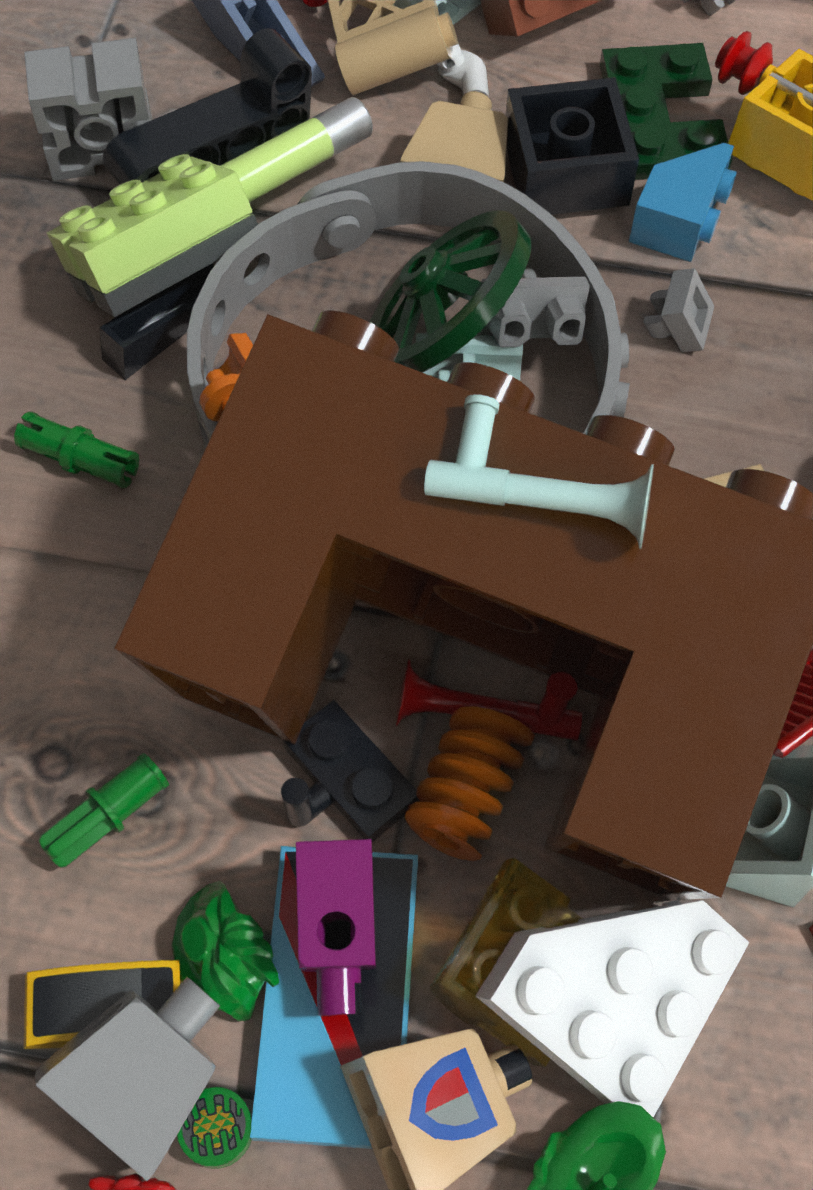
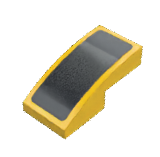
M180 960L101 963L27 972L25 975L24 1049L63 1047L132 989L158 1011L180 985Z

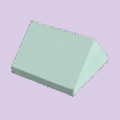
M813 745L799 746L784 758L772 756L726 887L793 908L813 888Z

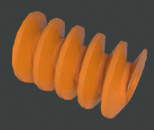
M472 706L461 707L453 712L449 722L451 730L443 734L439 741L438 749L441 754L432 757L428 764L427 772L430 778L420 781L417 787L416 795L420 802H415L408 806L405 820L409 827L433 848L461 860L477 861L481 859L482 855L467 843L468 838L489 840L493 831L485 822L478 818L479 814L500 816L503 810V805L500 801L490 795L489 792L490 790L503 793L511 792L514 781L501 771L500 767L521 769L524 762V757L521 753L510 745L531 746L535 735L523 723L506 714Z

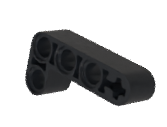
M270 28L262 29L253 34L242 49L239 84L120 133L108 143L103 153L104 166L120 185L131 180H141V182H144L160 173L158 170L160 164L170 158L183 154H188L190 157L209 161L220 166L309 120L312 84L311 66L276 30Z

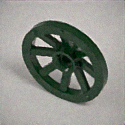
M501 210L489 211L462 222L434 241L429 247L415 254L406 263L399 277L385 293L369 321L392 338L395 335L394 340L398 344L399 352L394 362L419 372H425L444 360L450 359L454 353L473 339L499 310L505 306L506 301L518 285L531 253L529 233L511 213ZM496 240H500V241H501V243H497V244H493V245L486 246L487 244L491 243L492 241H496ZM495 264L485 282L470 278L465 272ZM459 297L469 300L447 322L444 311L452 306ZM422 313L428 336L411 345Z

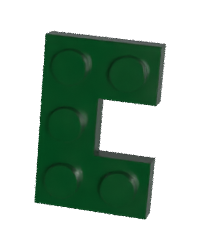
M704 43L602 49L600 59L602 79L616 78L638 153L639 163L635 180L648 179L653 166L721 143L728 144L723 119L670 122L665 99L709 96L713 79ZM731 156V159H730V163H729L728 169H730V166H731V163H732V159H733L732 156Z

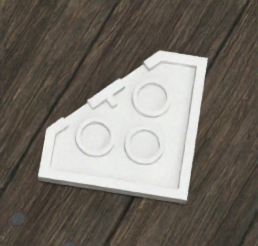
M696 899L675 900L662 903L663 906L638 911L625 910L580 919L578 923L553 928L539 927L515 932L479 989L476 997L604 1104L621 1101L640 1105L652 1117L656 1114L749 944L740 933L707 903Z

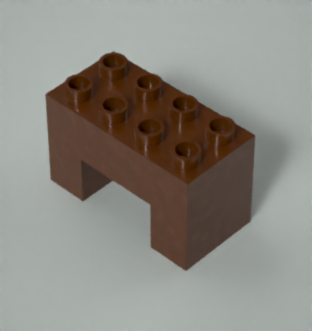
M333 310L321 312L312 331L267 314L114 649L173 695L294 745L356 600L550 677L557 672L570 674L577 682L579 689L599 696L601 700L544 848L670 900L721 898L813 645V493L793 480L762 470H735L730 474L727 485L724 487L673 468L669 465L675 448L670 440L658 431L631 419L613 415H598L591 419L586 433L583 434L530 414L535 402L533 392L518 379L490 366L472 362L458 363L454 365L447 382L394 362L399 352V347L389 334L376 325L345 312ZM474 394L485 395L494 398L500 404L498 414L494 418L485 467L506 469L514 474L590 484L614 485L636 480L645 475L651 464H654L642 548L639 549L637 538L626 527L609 519L593 515L508 503L502 506L425 495L424 482L429 460L456 463L466 411L464 408L465 398Z

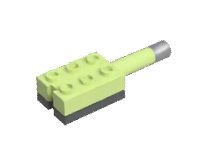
M350 97L220 166L209 161L190 157L188 154L175 156L160 164L158 167L160 173L144 182H141V180H131L115 187L109 193L111 199L93 209L87 205L67 212L59 219L61 225L47 232V235L65 271L68 272L67 275L76 293L90 302L96 301L99 308L116 317L219 260L227 249L258 225L255 215L252 214L250 202L370 137L373 131L371 116L359 99Z

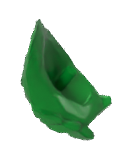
M221 880L206 885L189 899L177 918L171 947L174 960H180V980L182 982L186 977L190 978L220 1005L218 1011L226 1012L239 1022L251 1019L254 1013L257 997L265 981L272 987H275L279 984V977L272 962V946L263 938L264 934L261 926L251 915L240 913Z
M621 1101L599 1105L581 1115L564 1131L550 1133L541 1156L533 1166V1180L527 1190H653L658 1181L666 1154L661 1124L640 1105Z

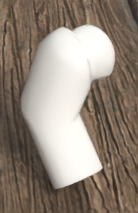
M458 44L450 47L452 58L437 64L440 75L445 80L461 88L463 95L470 91H477L489 97L487 70L482 59L471 52L461 50Z

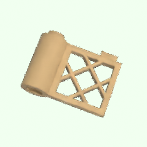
M328 0L337 39L335 51L338 64L352 95H357L451 59L450 47L457 45L458 40L449 13L439 15L436 0H423L404 9L393 6L396 0H344L343 2L341 0ZM357 4L374 10L365 24L348 30L346 22Z

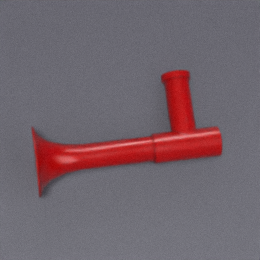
M408 659L401 687L395 726L397 727L403 718L412 714L434 712L452 715L454 711L461 707L474 706L506 714L523 723L533 733L577 741L582 725V712L566 709L569 701L575 696L578 687L575 679L565 672H557L549 677L544 697L541 703L537 704L517 700L516 702L434 685L419 677L412 669L410 659Z

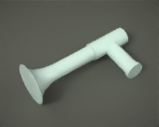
M474 394L465 398L464 408L466 411L456 463L429 460L424 482L425 495L502 506L508 503L593 515L609 519L626 527L637 538L639 549L642 548L654 464H651L645 475L636 480L614 485L590 484L514 474L506 469L485 467L494 418L498 414L500 404L494 398L485 395Z

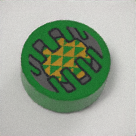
M222 1087L204 1089L177 1134L181 1149L192 1161L205 1168L220 1169L234 1164L246 1153L252 1141L250 1138L251 1111L244 1100L229 1089Z

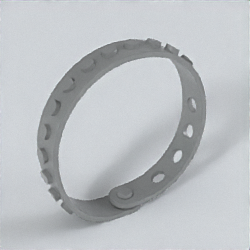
M424 161L401 162L369 168L322 182L306 192L297 205L286 208L260 222L227 249L209 272L192 308L187 330V375L203 444L206 449L218 421L208 419L199 404L201 393L209 385L206 376L213 370L215 357L230 325L243 308L269 285L300 267L358 248L371 236L374 230L406 224H428L454 228L474 216L496 210L511 213L529 233L531 253L527 266L533 269L541 278L585 276L590 285L585 310L586 320L583 336L589 345L594 360L598 383V406L591 419L598 415L624 417L630 383L620 382L619 378L621 369L627 368L629 363L628 337L626 333H621L614 297L611 290L606 286L597 267L575 238L548 211L512 186L476 170L457 165ZM496 240V241H492V243L497 244V243H501V241H500V240ZM261 254L256 268L244 278L249 263ZM588 423V425H587V427H586V429H585V431H584L583 434L586 433V430H587V428H588V426H589V423Z

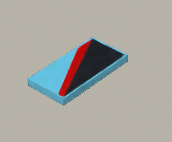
M281 846L270 944L273 951L272 962L278 972L279 984L272 987L266 982L250 1133L252 1141L372 1149L340 1066L375 1051L407 1044L418 855L373 852L376 969L361 970L362 1014L317 1016V972H304L299 968L296 847ZM336 921L326 927V947L342 949L351 943L349 923Z

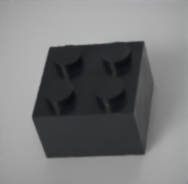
M615 77L508 89L506 149L515 186L518 191L527 195L551 215L630 206L639 157Z

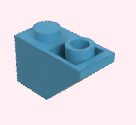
M721 143L654 165L636 205L629 242L691 262L699 242L710 243L721 213L720 210L714 209L716 201L726 204L737 174V171L728 169L734 146Z

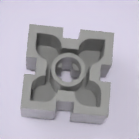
M136 38L91 43L93 53L91 55L72 57L69 46L24 52L29 104L38 133L42 134L43 149L53 181L96 175L95 165L104 164L103 153L108 143L114 137L124 131L153 120Z

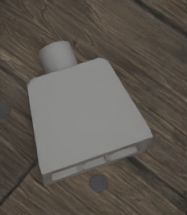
M188 977L185 978L158 1011L132 989L43 1062L36 1070L35 1085L148 1181L157 1170L213 1075L216 1065L192 1039L219 1009L220 1005Z

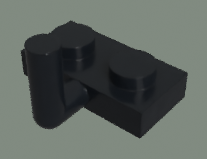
M332 700L303 724L295 745L283 740L285 750L315 783L309 788L303 779L290 778L281 787V796L288 821L294 826L302 827L307 825L330 805L334 804L364 839H372V842H374L405 816L409 805L420 802L414 786L335 700Z

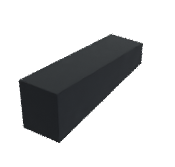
M210 264L99 327L102 360L124 380H127L185 335L188 330L194 303L214 265Z

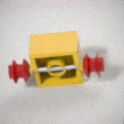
M745 31L738 38L732 36L724 43L715 61V67L719 69V83L724 84L734 77L739 80L738 93L741 95L749 93L743 99L728 144L734 146L732 155L745 162L750 168L759 170L789 187L794 193L813 201V56L798 49L777 68L772 65L773 51L771 43L766 42L758 49L750 46L751 32Z

